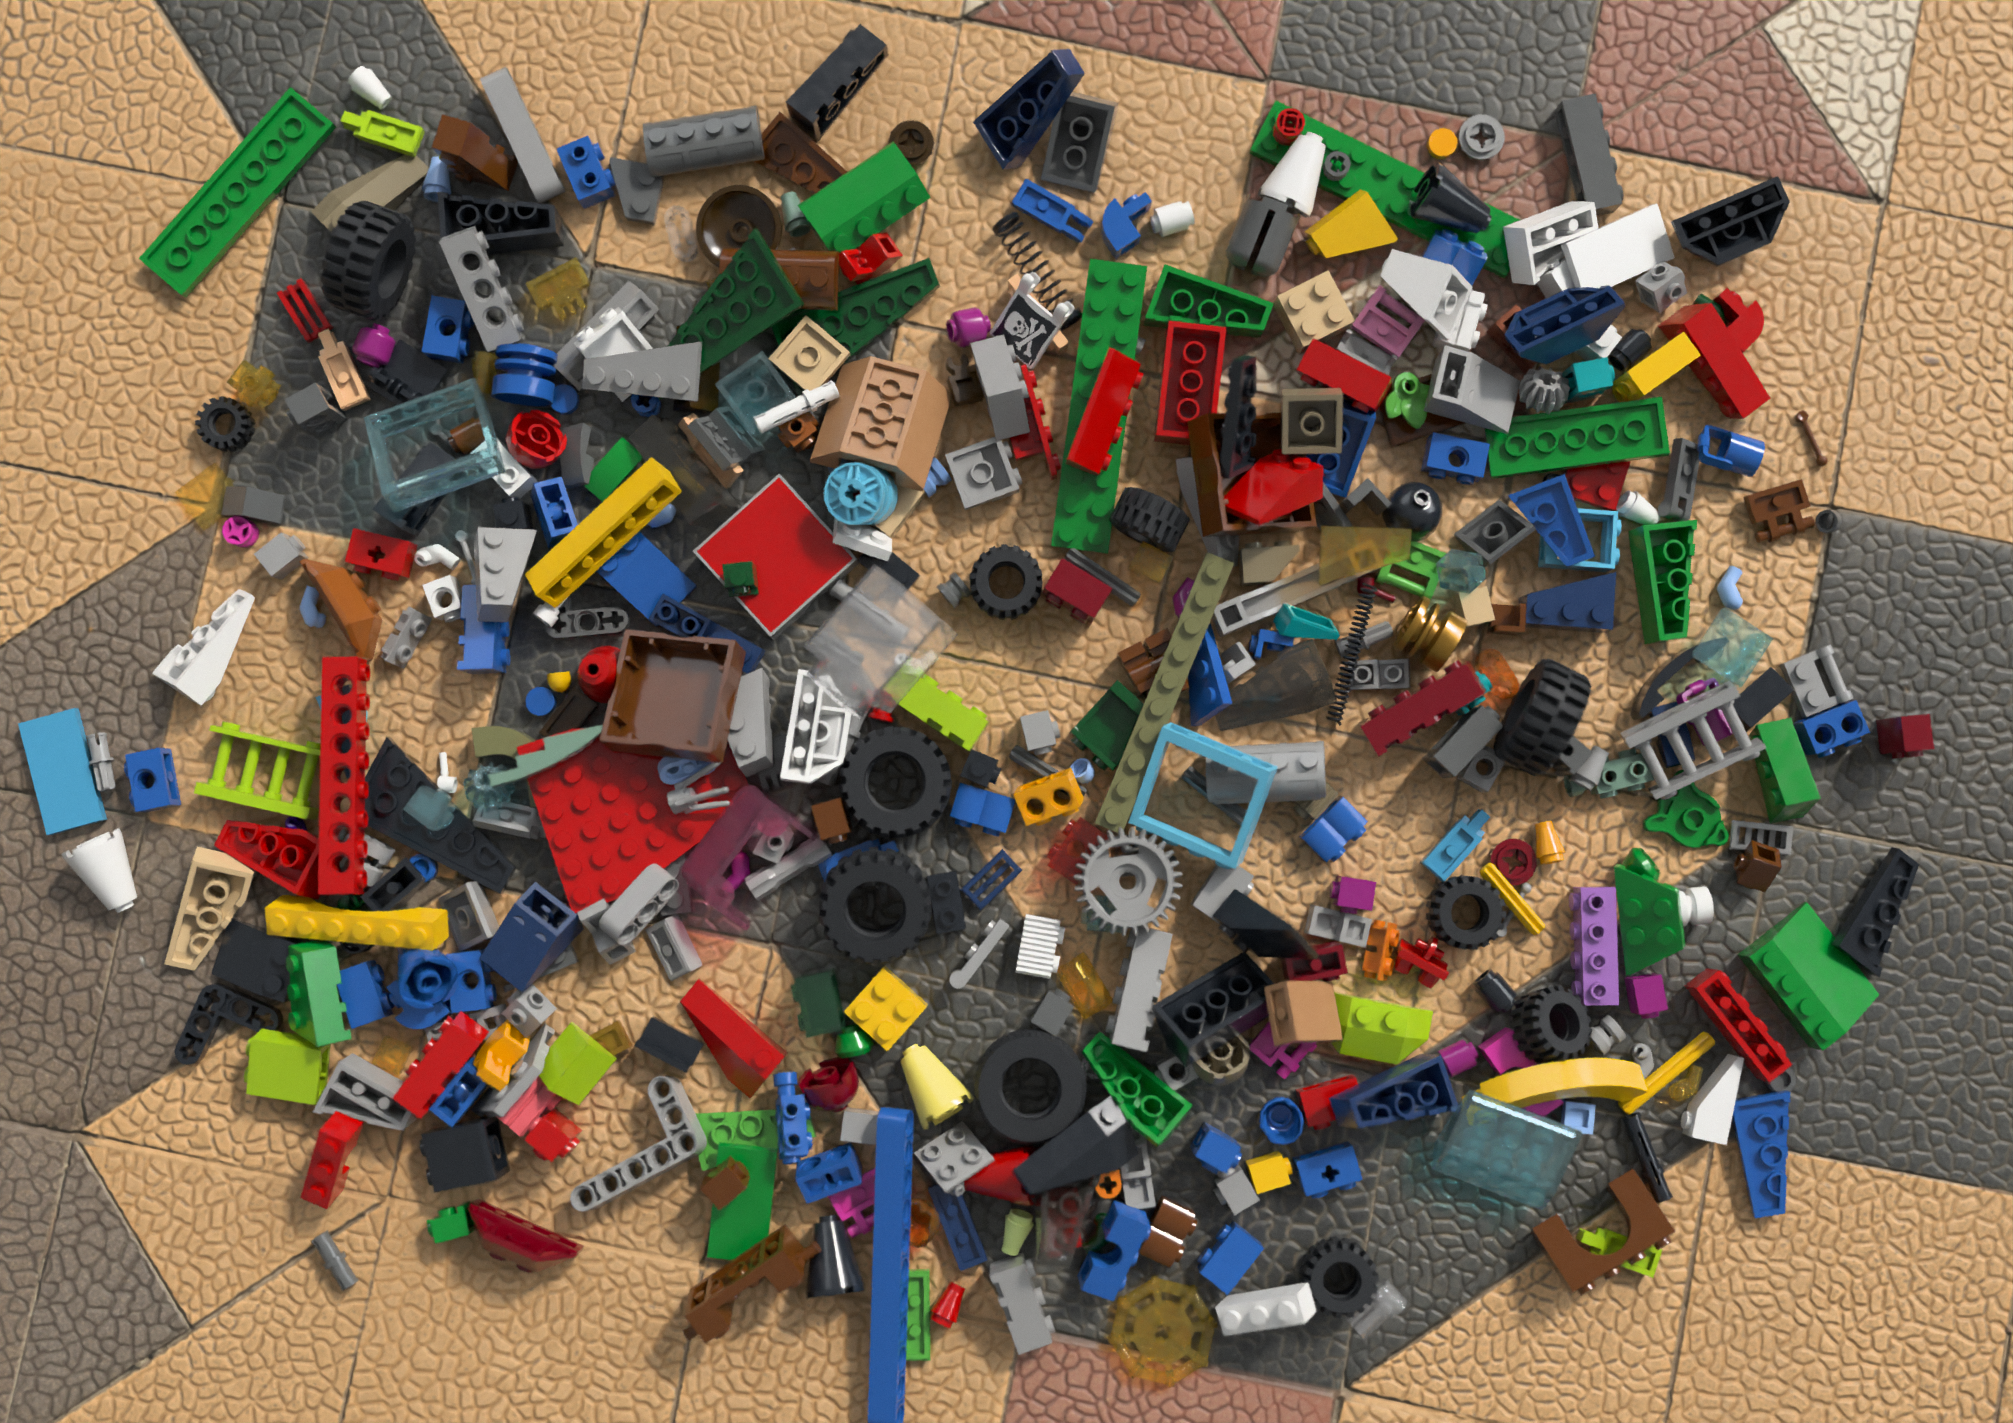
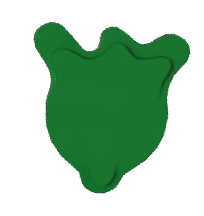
M1684 770L1676 771L1674 776L1684 772ZM1694 782L1678 789L1677 794L1665 800L1657 799V812L1646 817L1642 824L1646 831L1662 832L1677 844L1688 848L1707 845L1722 846L1729 839V833L1724 827V822L1721 821L1720 805L1709 794L1699 790Z

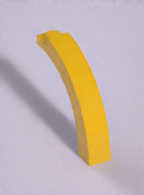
M1583 1058L1545 1063L1506 1073L1480 1083L1481 1089L1461 1098L1468 1123L1472 1126H1477L1508 1112L1542 1102L1574 1097H1602L1623 1103L1647 1093L1648 1089L1640 1065L1610 1058Z

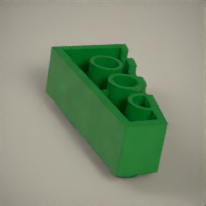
M1697 520L1643 525L1628 531L1644 645L1672 642L1687 638L1690 611L1688 593L1693 573H1690L1691 559L1695 554L1693 536L1694 531L1697 530Z

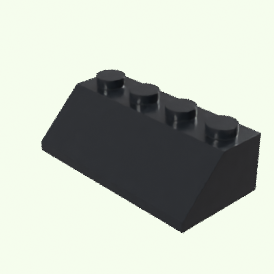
M1242 952L1152 1005V1011L1168 1048L1187 1067L1269 1017L1264 987L1274 985V983L1247 953L1244 954Z

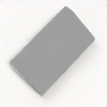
M678 914L672 915L645 929L670 981L702 966L698 953Z

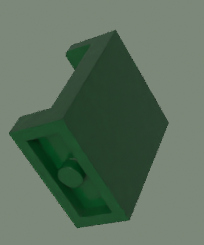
M1117 680L1069 732L1073 736L1070 741L1082 752L1087 748L1094 755L1092 761L1100 769L1105 771L1108 768L1113 771L1120 763L1144 704Z

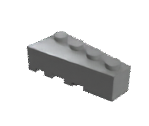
M1141 926L1138 927L1137 936H1134L1130 929L1126 944L1127 947H1131L1128 959L1123 958L1119 975L1124 976L1122 986H1116L1112 1001L1113 1004H1117L1115 1015H1109L1105 1032L1110 1033L1109 1039L1112 1044L1147 1052L1149 1041H1145L1147 1031L1149 1032L1153 1026L1155 1016L1152 1011V1005L1157 1003L1162 983L1160 975L1164 974L1172 933L1149 928V932L1146 933Z

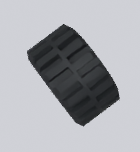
M1127 487L1124 488L1109 521L1118 531L1145 546L1162 552H1174L1190 519L1182 509L1168 500L1140 488Z
M1001 544V547L996 548L994 546L989 548L988 552H983L979 556L978 561H975L972 573L970 574V588L974 601L987 615L998 617L999 620L1007 618L1013 620L1017 619L1018 616L1027 614L1037 604L1042 591V571L1038 566L1037 560L1033 559L1030 556L1031 553L1027 550L1023 551L1016 545L1009 547L1007 546L1008 544ZM1003 566L1017 569L1024 581L1021 592L1016 597L1010 599L995 596L989 587V578L992 572Z
M1460 875L1440 882L1438 884L1439 888L1432 890L1430 894L1432 899L1427 901L1426 907H1429V913H1426V918L1431 922V925H1429L1431 931L1437 934L1436 937L1447 945L1464 950H1476L1480 946H1488L1490 940H1496L1499 936L1497 931L1503 930L1505 924H1502L1501 921L1502 918H1506V911H1502V906H1505L1504 899L1499 898L1500 892L1497 888H1492L1490 882L1474 876ZM1463 895H1470L1475 898L1480 907V916L1477 923L1467 930L1459 929L1454 924L1451 916L1454 902Z
M1551 986L1524 994L1520 1000L1515 1002L1514 1006L1516 1009H1513L1510 1015L1513 1017V1021L1510 1022V1028L1514 1030L1512 1037L1514 1041L1517 1040V1047L1520 1052L1525 1051V1057L1529 1060L1534 1059V1063L1545 1064L1577 1058L1578 1055H1582L1585 1052L1584 1047L1589 1046L1590 1040L1588 1036L1592 1035V1029L1589 1028V1023H1592L1591 1017L1587 1016L1586 1011L1588 1009L1586 1005L1581 1004V998L1578 995L1573 996L1572 990L1568 988L1563 989L1562 986ZM1549 1020L1551 1021V1024H1552V1027H1553V1031H1552V1029H1551V1027H1550Z
M1337 1236L1330 1237L1331 1241L1321 1239L1319 1240L1320 1245L1316 1248L1312 1245L1309 1248L1311 1253L1308 1256L1304 1255L1302 1259L1304 1266H1300L1301 1283L1308 1282L1315 1307L1320 1309L1323 1314L1327 1316L1333 1314L1335 1318L1340 1319L1344 1314L1347 1318L1354 1317L1353 1312L1357 1310L1361 1314L1365 1311L1363 1306L1366 1303L1371 1305L1374 1301L1371 1297L1372 1294L1377 1295L1378 1287L1375 1284L1379 1282V1275L1375 1271L1377 1269L1375 1263L1359 1244L1351 1242L1348 1238L1343 1237L1342 1240H1339ZM1338 1262L1350 1263L1355 1271L1351 1285L1340 1292L1327 1290L1323 1285V1277L1326 1270Z

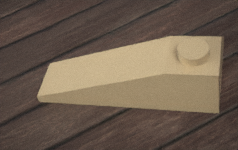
M197 847L184 889L165 965L195 971L223 929L230 923L231 918L239 907L241 908L246 901L254 871L227 853Z

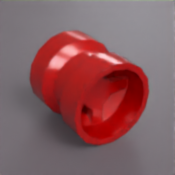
M1287 108L1279 113L1273 127V136L1279 144L1284 146L1292 145L1297 137L1301 135L1305 126L1303 114L1294 108Z

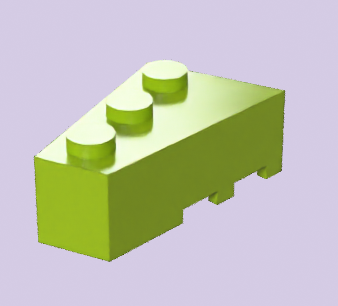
M916 674L897 704L970 753L989 725V721L985 719L987 715L974 706L970 710L961 704L963 699L949 690L947 693H944L938 689L939 683L928 675L924 674L921 678Z

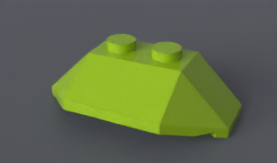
M1334 992L1343 1040L1332 1042L1331 1044L1339 1054L1397 1065L1429 1038L1433 1015L1432 1010Z

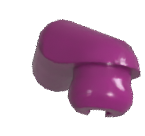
M1189 577L1185 579L1172 598L1174 611L1178 618H1180L1194 584V581Z
M735 849L729 854L732 874L722 883L724 888L731 894L750 875L749 857L740 849Z

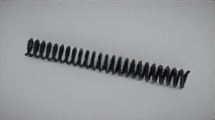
M1362 583V585L1372 589L1361 588L1360 590L1371 595L1358 594L1360 597L1368 600H1357L1359 603L1367 606L1356 605V608L1367 612L1354 611V613L1364 617L1353 616V619L1363 623L1351 622L1352 625L1362 629L1351 627L1349 628L1350 630L1360 634H1348L1359 640L1346 639L1348 642L1358 646L1346 644V647L1356 651L1344 650V653L1355 657L1343 655L1344 659L1352 662L1341 661V664L1352 668L1339 667L1341 670L1351 674L1338 672V675L1349 679L1336 678L1338 681L1348 685L1336 683L1335 686L1345 690L1333 689L1334 692L1345 696L1333 694L1332 697L1342 701H1330L1342 706H1329V708L1341 713L1328 711V714L1339 718L1326 717V719L1338 723L1339 726L1342 725L1340 721L1343 720L1341 715L1345 714L1343 710L1346 709V706L1344 704L1348 703L1346 699L1349 698V695L1347 693L1351 692L1349 687L1352 686L1350 682L1353 681L1351 676L1355 675L1353 671L1356 670V667L1354 665L1358 664L1356 660L1360 658L1357 655L1361 653L1358 648L1363 647L1360 644L1364 642L1361 637L1366 636L1364 631L1367 630L1365 626L1368 625V622L1365 620L1370 619L1368 615L1372 612L1369 609L1373 608L1370 603L1375 602L1372 599L1376 597L1373 592L1378 591L1376 587L1367 583Z

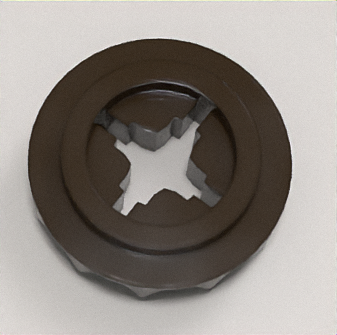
M909 120L901 122L892 130L889 136L888 144L894 142L912 167L925 163L928 157L932 155L934 148L933 135L930 129L919 121ZM910 133H912L914 141L920 143L915 146L913 154L909 151L908 146H903V144L908 143Z

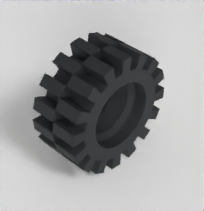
M219 396V400L216 398L209 399L211 404L204 403L202 407L205 410L203 412L198 410L196 414L201 417L200 420H195V425L200 427V429L196 430L198 435L202 436L201 439L205 443L221 451L227 452L229 450L234 452L237 451L236 447L244 448L245 444L243 442L245 440L250 442L252 439L248 436L249 433L255 432V428L251 427V424H255L254 418L250 417L252 415L251 411L232 398ZM223 414H231L235 419L233 431L226 435L219 434L216 430L217 419Z

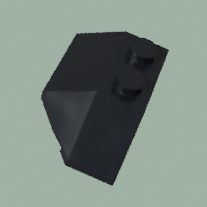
M1777 176L1675 219L1671 224L1683 249L1715 266H1719L1769 245L1776 234L1790 201Z

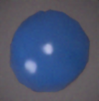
M1275 1097L1266 1101L1260 1110V1129L1273 1144L1288 1145L1295 1142L1303 1131V1113L1300 1107L1290 1098Z

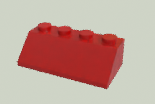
M1109 347L1067 457V465L1096 476L1099 475L1101 470L1107 471L1112 455L1107 454L1110 444L1114 443L1117 445L1123 429L1118 426L1121 415L1127 417L1133 400L1128 399L1132 388L1138 390L1144 374L1139 372L1141 363Z

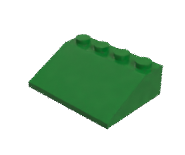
M1804 902L1737 955L1810 1048L1824 1051L1853 1026L1879 996V993L1854 961L1832 945L1835 937L1811 906Z

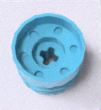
M846 463L837 467L828 476L824 487V501L829 512L843 523L850 525H876L885 521L894 512L898 501V488L895 485L894 478L885 469L864 463ZM857 489H859L860 495H857L856 498H854L853 493L857 492Z

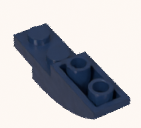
M662 594L649 617L653 622L682 638L699 636L736 640L746 651L742 671L747 674L755 671L766 652L764 649L665 594Z

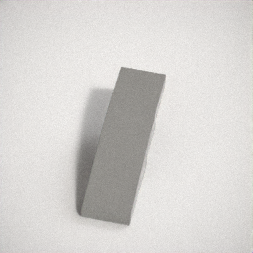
M1131 1125L1138 1155L1120 1168L1125 1204L1139 1210L1156 1208L1147 1140Z

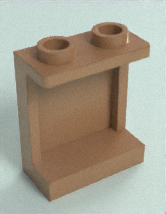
M1284 981L1264 987L1274 1046L1316 1042L1317 1045H1324L1343 1040L1332 981Z

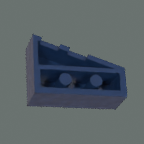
M1616 572L1520 597L1518 604H1526L1525 627L1596 633L1613 630Z

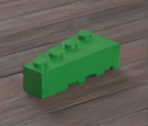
M1165 264L1143 326L1167 328L1168 321L1222 326L1226 327L1227 335L1260 338L1274 303Z

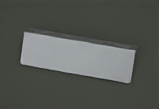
M630 281L557 353V363L553 364V366L579 391L582 389L584 359L586 358L574 344L578 340L576 338L578 333L588 326L593 328L600 322L599 317L610 308L615 310L619 307L638 331L659 310L646 294Z

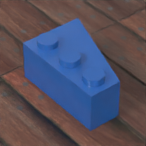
M463 585L460 619L464 620V635H459V646H464L463 661H457V670L470 674L506 673V666L510 665V651L506 649V637H509L510 634L509 621H477L476 585Z

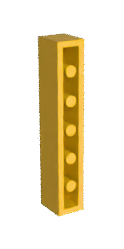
M652 457L646 461L525 574L535 595L554 608L559 606L682 492L670 471Z

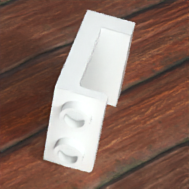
M619 307L615 310L610 308L599 317L600 322L593 328L590 326L584 328L576 336L578 340L574 342L586 359L653 349ZM614 392L622 402L631 395Z

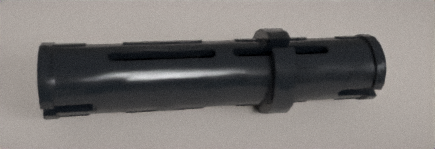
M1636 1112L1624 1116L1622 1121L1626 1126L1643 1169L1640 1171L1641 1175L1647 1179L1656 1203L1671 1199L1673 1195L1663 1174L1665 1172L1664 1166L1658 1162L1641 1119V1114Z

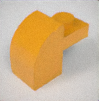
M507 1019L491 1034L479 1050L473 1062V1065L478 1068L476 1075L485 1084L492 1085L501 1091L508 1084L511 1067L527 1053L530 1035L525 1038Z

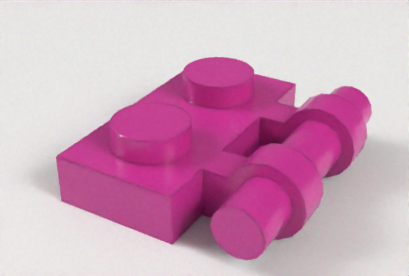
M1269 1020L1251 1041L1249 1049L1269 1067L1277 1059L1283 1062L1276 1073L1285 1080L1292 1071L1294 1073L1300 1067L1298 1065L1309 1051L1312 1053L1317 1045L1316 1042L1300 1043L1293 1053L1288 1056L1284 1051L1290 1044L1274 1046Z
M875 1167L862 1174V1184L828 1196L842 1221L853 1216L856 1223L847 1228L852 1238L861 1233L864 1235L872 1231L871 1227L874 1226V1213L865 1217L862 1210L874 1204Z

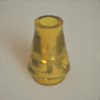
M474 351V358H471L474 392L492 394L493 377L497 374L498 370L494 367L495 360L498 359L495 355L496 353Z

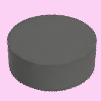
M1789 1067L1770 1083L1764 1081V1084L1772 1092L1792 1091L1796 1084V1075Z

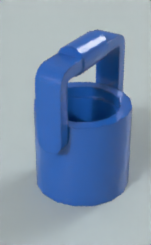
M1706 425L1698 436L1697 450L1699 452V461L1716 468L1752 477L1761 464L1765 443L1725 429ZM1710 437L1722 440L1716 456L1708 454Z

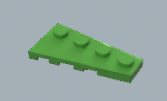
M776 1110L695 1113L707 1139L705 1150L698 1155L702 1171L716 1168L719 1142L778 1148ZM810 1115V1119L806 1120L807 1132H811L812 1138H814L816 1133Z

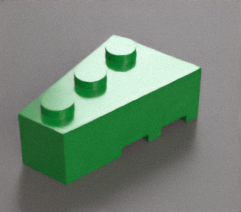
M1786 718L1756 725L1749 734V739L1758 738L1766 746L1765 749L1759 751L1760 755L1754 759L1769 823L1773 824L1804 817L1820 800V795L1792 719Z

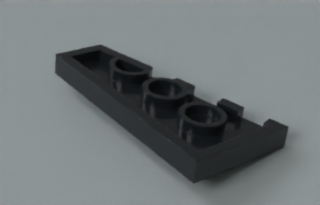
M1243 355L1232 359L1228 369V378L1230 379L1229 391L1224 401L1226 417L1221 429V436L1223 438L1222 450L1218 456L1221 477L1228 479L1250 470L1256 463V458L1251 457V447L1256 445V434L1251 433V424L1256 418V407L1254 404H1251V398L1256 394L1257 357Z
M1891 847L1832 943L1834 947L1871 975L1880 977L1883 968L1879 966L1884 953L1888 954L1892 943L1888 939L1893 925L1898 926L1901 914H1899L1902 900H1907L1919 867L1915 860L1899 848Z

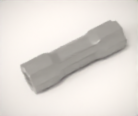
M818 833L801 843L797 849L782 857L778 864L772 863L769 866L760 868L747 876L745 881L755 899L759 901L776 891L783 883L806 869L817 866L833 856L825 840L820 839Z

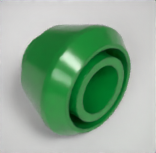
M1632 848L1622 862L1626 866L1625 869L1641 876L1642 874L1648 875L1657 881L1660 876V870L1651 857L1642 848Z
M852 1024L841 1027L842 1033L837 1034L834 1050L837 1056L840 1058L854 1057L872 1050L874 1046L873 1040L862 1028L859 1029V1025Z

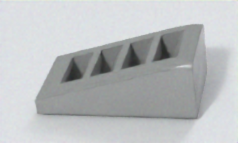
M1732 820L1729 849L1745 850L1751 841L1752 828L1758 829L1757 842L1763 844L1764 829L1770 830L1768 846L1773 848L1775 846L1776 831H1782L1780 848L1776 849H1779L1781 855L1791 856L1793 826ZM1740 827H1746L1744 844H1738Z

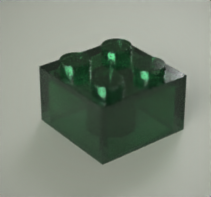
M834 968L802 974L794 979L795 983L791 985L794 1002H799L801 1012L797 1014L800 1031H805L808 1038L842 1030L846 1025Z

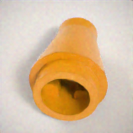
M1552 821L1535 824L1536 858L1540 859V864L1547 865L1564 861L1563 854L1565 850L1557 836Z

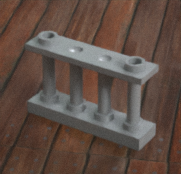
M1730 681L1620 733L1629 748L1634 746L1636 749L1639 748L1657 784L1648 788L1655 800L1671 798L1677 794L1678 789L1742 759L1743 761L1752 760L1760 755L1759 751L1766 748L1760 739H1749L1733 707V699L1740 697L1736 686ZM1716 707L1718 710H1722L1739 744L1738 747L1722 753L1705 719L1707 716L1706 712ZM1690 721V723L1694 722L1712 758L1697 766L1694 765L1677 731L1679 725ZM1660 734L1667 736L1684 772L1670 779H1667L1650 745L1652 742L1651 738Z

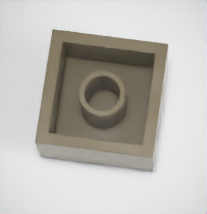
M1341 388L1281 389L1282 454L1342 453L1343 393Z

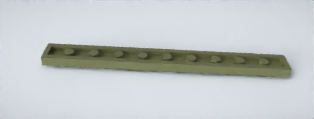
M1206 552L1095 824L1117 833L1119 827H1122L1124 831L1140 791L1161 728L1168 724L1233 568V562Z

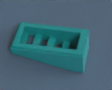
M1283 603L1273 620L1279 634L1282 636L1337 640L1340 636L1331 619Z

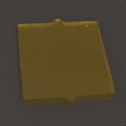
M214 462L174 493L186 507L185 512L192 515L201 529L205 531L223 517L222 509L226 487L235 486L233 485V479L228 478L219 465Z

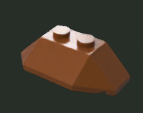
M308 559L299 561L356 656L367 660V662L373 660L383 620L378 613L381 611L379 604L372 596L368 597L364 590L366 583L357 571L353 572L343 567Z

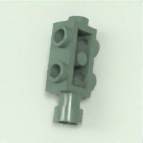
M1633 748L1618 752L1619 758L1609 760L1607 757L1598 786L1594 785L1590 791L1591 795L1599 794L1600 799L1618 795L1617 789L1627 787L1628 792L1646 788L1645 782L1653 781L1654 778L1642 754L1636 753V749ZM1635 764L1637 766L1638 775H1636L1633 772V767ZM1608 771L1612 778L1610 782L1605 779V774ZM1572 775L1564 776V786L1570 797L1582 795L1587 790L1571 781Z

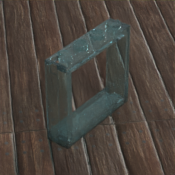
M475 378L364 417L382 495L393 512L506 472L485 396ZM476 406L487 444L486 449L395 481L385 438Z

